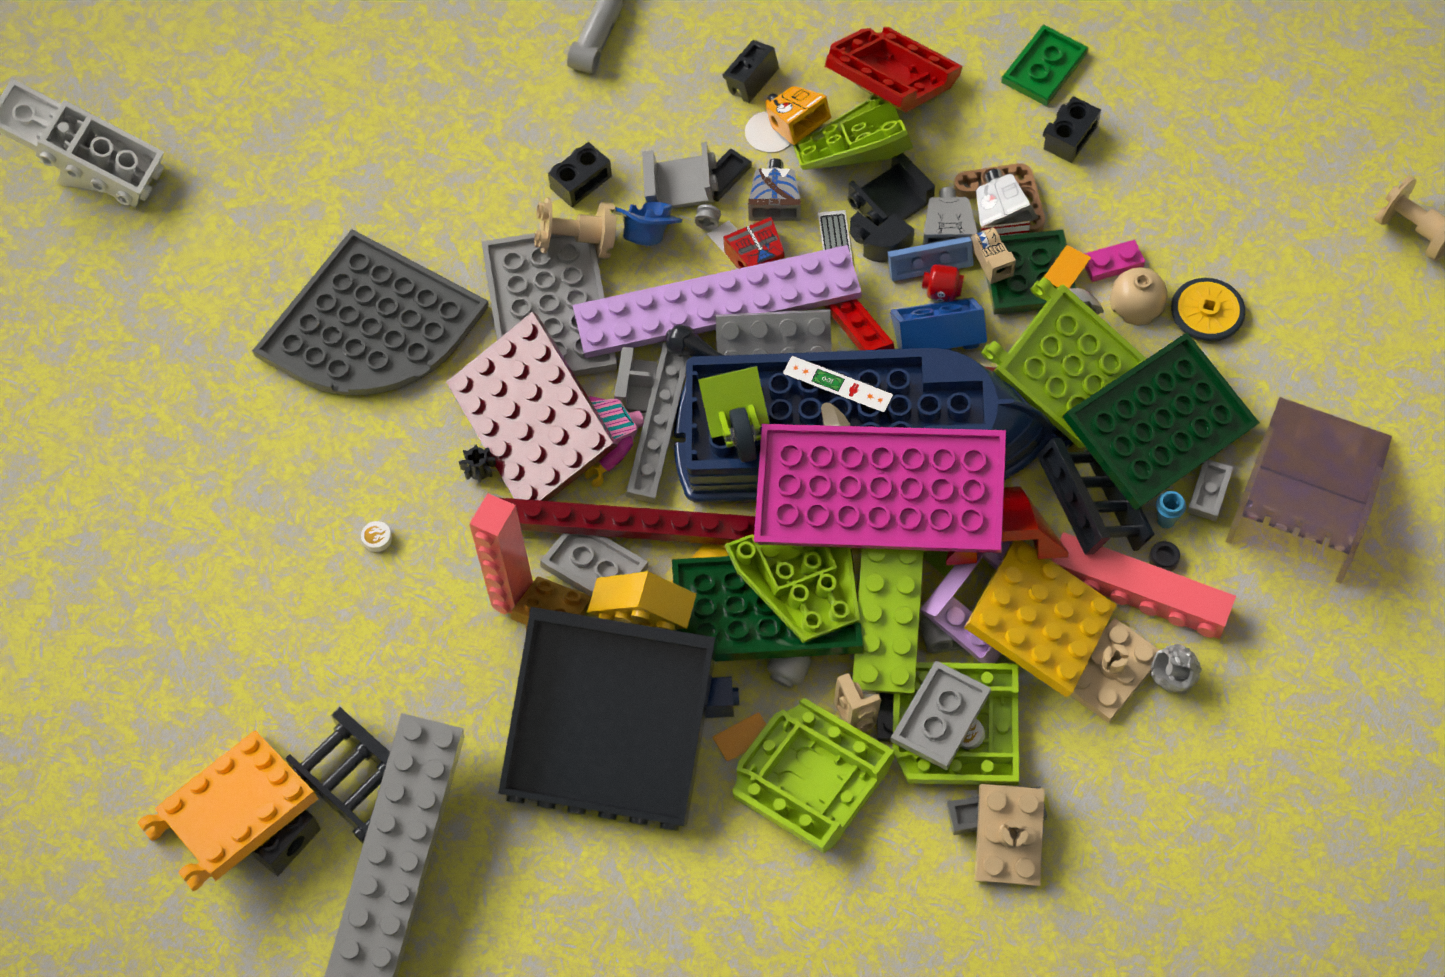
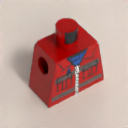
M771 217L723 236L724 252L737 269L784 259V250Z

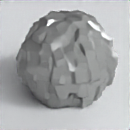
M1180 644L1169 645L1159 650L1151 664L1153 669L1151 677L1155 683L1170 693L1187 691L1201 677L1199 673L1202 671V668L1195 653L1190 648Z

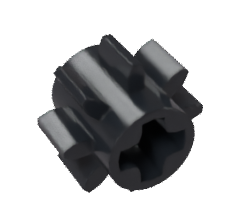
M476 444L468 451L463 450L465 460L459 461V466L464 471L466 480L472 477L478 483H481V480L486 477L493 476L490 467H495L496 460L495 457H490V448L482 449Z

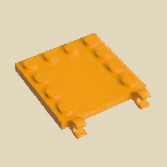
M254 730L154 808L158 814L146 815L137 824L151 841L158 839L169 827L199 861L197 864L191 863L183 866L178 872L192 891H195L210 877L217 881L319 798L264 738Z

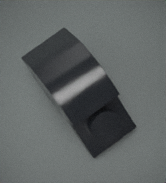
M859 212L850 218V235L857 243L864 244L863 257L871 261L888 262L889 251L910 248L913 245L914 228L894 213L879 227Z

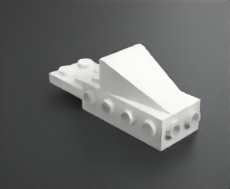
M11 78L0 96V133L36 151L35 156L45 165L59 168L58 184L66 187L106 192L115 197L121 204L131 205L135 208L140 200L146 201L152 190V187L149 186L152 179L158 180L164 169V166L161 164L164 151L66 100L59 103Z

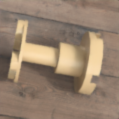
M1408 175L1400 187L1395 186L1386 197V200L1389 202L1388 205L1378 212L1374 220L1381 225H1385L1397 212L1417 225L1416 232L1431 241L1425 255L1437 262L1445 255V216L1433 208L1427 212L1408 199L1417 181Z
M547 197L544 203L538 202L536 217L541 220L540 230L535 231L534 246L539 247L541 252L545 254L549 247L551 235L574 236L575 241L578 243L595 244L597 258L609 259L611 253L607 252V249H613L616 234V215H610V211L615 210L614 204L602 202L598 207L596 216L579 214L576 220L552 218V202Z

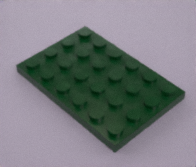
M1188 332L1062 416L1135 511L1260 423Z
M851 549L852 564H853V571H854L853 555H852V549ZM729 556L672 559L673 583L696 593L687 629H677L676 631L718 638L714 662L863 653L861 622L851 624L803 643L741 578Z

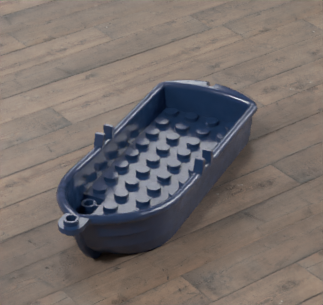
M940 348L691 357L686 363V381L677 408L674 427L675 438H686L685 442L674 444V458L679 481L686 498L696 503L757 501L761 440L756 441L752 429L757 456L753 461L741 462L733 433L730 436L733 447L729 448L726 446L724 436L711 438L698 379L755 366L758 369L769 424L824 426L821 407L824 403H831L844 414L850 426L1006 430L1004 480L1014 476L1037 458V454L1052 438H1062L1066 448L1073 445V442L1057 429L1045 414L1032 407L1011 385L1003 381L994 372L964 354ZM794 356L891 393L893 396L885 412H881L785 375L783 372L790 358Z

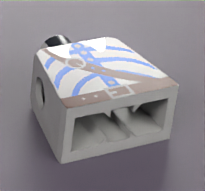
M770 159L767 162V169H757L755 171L748 200V221H762L769 217L773 221H801V200L795 171L793 169H783L784 163L782 160Z

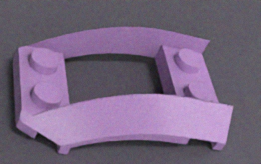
M1012 541L1002 542V553L977 552V563L954 565L934 590V593L920 608V612L981 663H996L1002 654L964 628L972 612L955 599L953 595L967 579L981 558L997 569Z

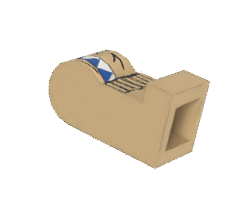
M995 228L971 235L974 253L990 284L1014 275L1016 259L1012 252L1007 251ZM1005 268L1002 272L996 273V270Z

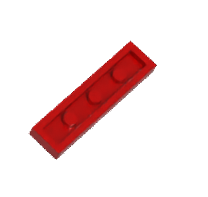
M858 299L824 306L826 310L830 309V315L859 350L895 349L894 342Z

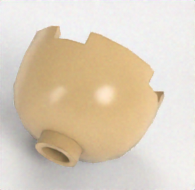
M1138 267L1120 274L1113 284L1109 301L1113 312L1116 311L1120 316L1124 317V322L1134 325H1145L1152 323L1153 319L1163 314L1168 292L1165 282L1156 272L1151 269Z

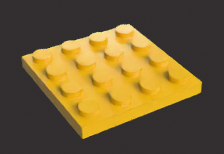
M1012 541L964 628L1067 698L1073 693L1116 604L1052 560L1038 559L1036 550L1024 541Z

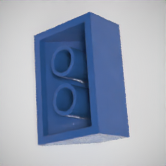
M973 297L958 299L952 302H938L890 310L898 349L940 348L952 351L954 347L962 346L963 349L978 348L981 343H987L984 309Z

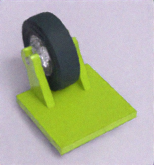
M757 366L698 379L711 438L724 436L727 448L736 446L741 462L755 460L757 456L755 441L761 440L760 427H762V424H769Z

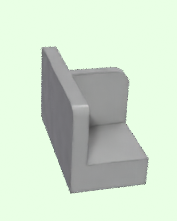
M622 347L614 399L620 400L627 412L640 411L641 413H646L657 371V362L635 360L634 348Z

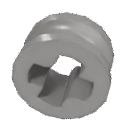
M703 204L698 206L697 215L694 219L695 224L705 230L716 229L719 225L721 211L713 205Z

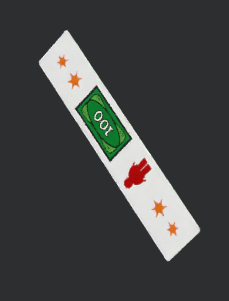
M794 356L790 358L783 372L785 375L881 412H885L893 396L891 393Z

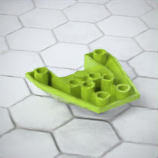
M871 95L867 101L859 104L813 134L806 136L793 145L802 170L886 160L912 149L913 145L896 108Z
M754 534L725 544V548L737 573L803 643L859 622L851 548L758 545V543H754Z

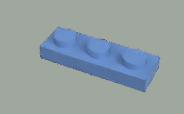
M967 236L889 251L890 278L892 281L923 276L924 272L930 273V269L934 264L953 266L958 269L974 266L972 240Z

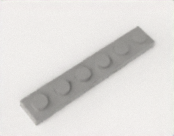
M663 343L626 492V497L655 503L686 374V363L690 358L685 355L678 357L668 351L666 343Z

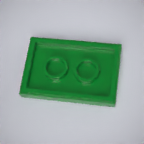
M1043 24L1004 73L1001 83L1048 106L1088 54L1089 47Z

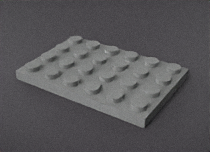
M535 233L482 241L497 340L527 315L534 312L543 322L575 376L617 370L615 352L590 358L584 357L573 305L604 298L595 244L578 243L575 241L574 236L551 235L548 250L543 254L539 247L534 246Z

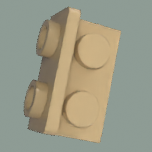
M849 673L837 677L834 704L841 719L862 732L870 730L877 723L881 704L879 694L864 699L859 683H853Z

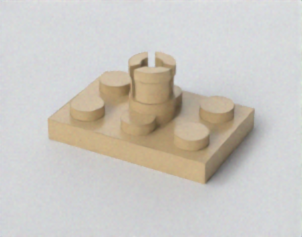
M1114 618L1104 629L1070 696L1107 723H1110L1153 670L1151 664L1159 649Z
M979 785L974 881L1040 886L1044 789Z

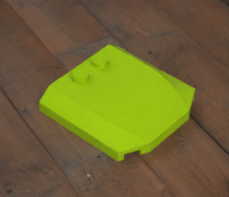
M916 662L914 695L894 694L893 733L934 662ZM942 663L991 688V693L976 718L984 727L985 738L982 744L975 749L960 747L947 770L893 743L895 759L907 782L912 784L1019 786L1018 664Z
M804 698L799 701V705L785 711L783 709L775 713L740 758L737 765L736 785L733 787L734 799L824 854L835 846L884 779L894 760L895 752L885 744Z

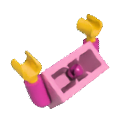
M588 396L618 445L598 461L600 462L598 467L592 466L585 472L586 479H589L593 474H599L592 481L593 487H599L604 481L603 473L606 470L610 472L633 447L637 428L643 426L644 419L640 411L628 413L618 399L606 400Z

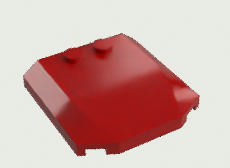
M883 27L880 33H876L871 28H864L832 43L824 67L845 77L862 90L906 113L951 89L961 75L963 66L890 27Z

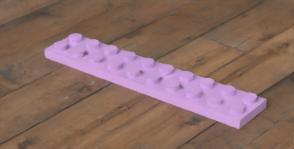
M848 245L579 303L573 305L584 357L590 358L622 351V347L635 348L666 341V332L677 324L688 325L693 328L694 333L699 334L716 330V315L803 311L861 298L862 292Z

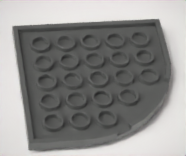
M351 229L252 352L254 357L312 388L341 395L384 393L409 385L438 368L462 343L489 308L488 300Z

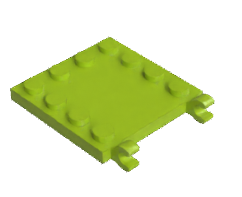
M1042 277L1040 281L1037 280L1030 291L1047 302L1007 353L999 343L993 341L990 345L987 344L981 355L988 361L998 365L993 371L997 376L1011 385L1032 407L1045 414L1057 429L1079 448H1082L1084 444L1062 416L1147 358L1064 284L1055 288L1047 278Z

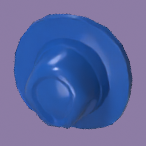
M645 202L641 209H637L636 205L631 204L629 211L615 207V210L612 211L614 215L623 216V239L644 246L658 245L662 242L667 225L682 223L683 220L672 216V205L663 202Z

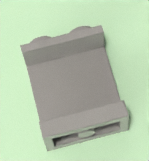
M707 142L701 143L702 156L664 162L656 161L653 150L643 151L646 202L668 203L672 205V209L714 203V191H718L716 174L712 175V169L717 168L715 153L709 152Z

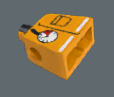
M797 86L790 87L780 95L772 93L766 99V110L772 128L793 145L832 118L825 95Z

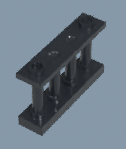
M1052 438L1037 454V458L1085 555L1095 554L1110 538L1127 537L1133 551H1138L1155 535L1142 508L1134 510L1088 450L1086 452H1068L1062 438ZM1089 463L1095 476L1081 477L1075 464ZM1087 488H1102L1108 501H1093ZM1114 512L1121 526H1105L1099 513Z
M339 707L331 715L336 725L333 728L334 732L301 764L290 754L285 759L289 766L310 788L355 828L352 833L360 842L364 843L371 817L364 823L352 811L381 784L390 751L346 711ZM343 740H352L357 745L354 747L356 751L323 783L310 773ZM370 758L378 764L376 766L377 771L344 803L331 793L364 759L366 761Z

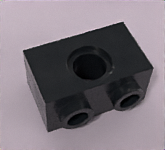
M304 810L255 849L252 854L255 859L278 877L316 836L321 828L315 817L307 810Z

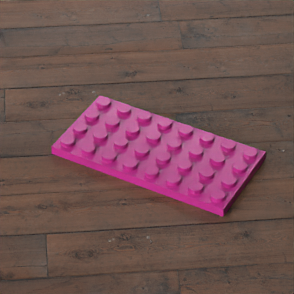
M762 424L754 543H758V545L1002 553L1006 430Z

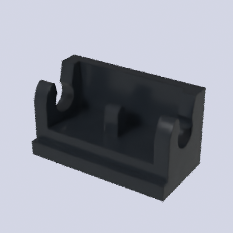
M752 40L722 74L732 95L738 89L744 102L750 103L779 69L775 48L756 40Z

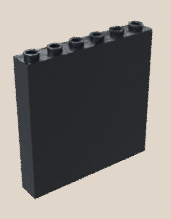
M531 607L498 794L507 795L506 801L525 804V798L537 800L538 807L555 809L556 804L568 806V812L586 814L587 809L599 811L598 817L616 820L617 815L628 816L629 822L634 824L647 825L648 820L660 822V828L678 831L679 825H687L718 638Z

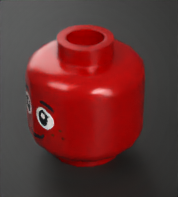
M934 264L930 269V273L924 272L922 289H927V297L931 300L952 302L956 296H961L964 275H960L957 267Z

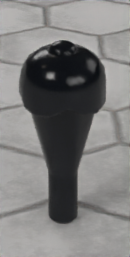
M677 324L666 332V347L669 352L678 357L683 355L689 357L725 356L708 345L688 325Z

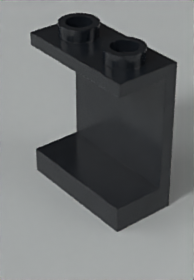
M904 153L892 157L889 170L860 188L854 181H851L848 189V201L852 208L858 209L867 219L879 227L893 213L904 221L929 204V199L934 197L935 185Z

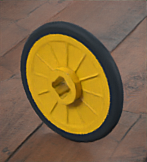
M1197 278L1184 283L1175 292L1171 302V313L1177 326L1184 333L1188 332L1191 337L1202 341H1220L1229 338L1241 328L1245 320L1246 310L1241 295L1228 283L1214 278Z

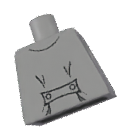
M944 187L940 189L939 197L929 199L923 245L967 236L971 239V235L977 233L969 199L966 197H956V190L954 188Z

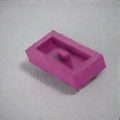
M1135 240L1084 253L1091 257L1085 266L1091 282L1120 275L1132 268H1144L1145 260Z

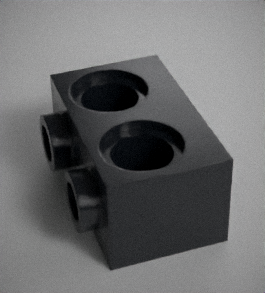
M1072 96L1067 105L1064 103L1061 105L1054 123L1049 122L1043 132V137L1045 138L1043 149L1072 163L1097 129L1101 109Z
M588 141L582 147L576 148L564 161L555 164L551 168L550 172H548L550 189L573 208L612 177L611 162Z

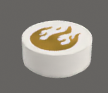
M374 521L368 523L363 528L361 539L367 550L381 552L391 544L392 535L385 523Z
M977 719L960 747L975 749L982 744L985 738V730Z

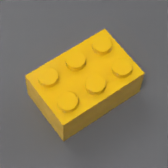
M648 571L600 577L596 579L587 612L602 619L668 630L687 629L696 593Z

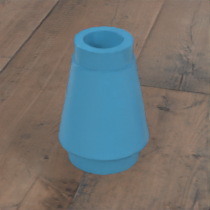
M1167 491L1157 498L1156 510L1159 526L1166 529L1171 528L1185 512L1186 502L1178 492Z

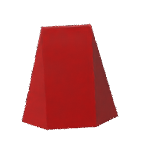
M1004 487L1002 542L1033 540L1038 559L1068 557L1069 552L1022 487ZM948 551L946 565L977 563V552Z

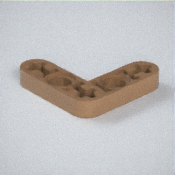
M1017 163L964 171L956 175L954 179L956 196L973 199L977 198L976 190L979 187L977 180H981L980 186L987 184L985 175L988 171L1000 169L1003 176L1013 174L1025 195L1033 199L1031 205L1038 215V218L1033 220L1036 225H1031L1030 222L1029 233L1042 232L1045 216L1033 172L1029 166ZM1016 175H1020L1024 180H1019ZM962 183H967L970 188H965V185Z

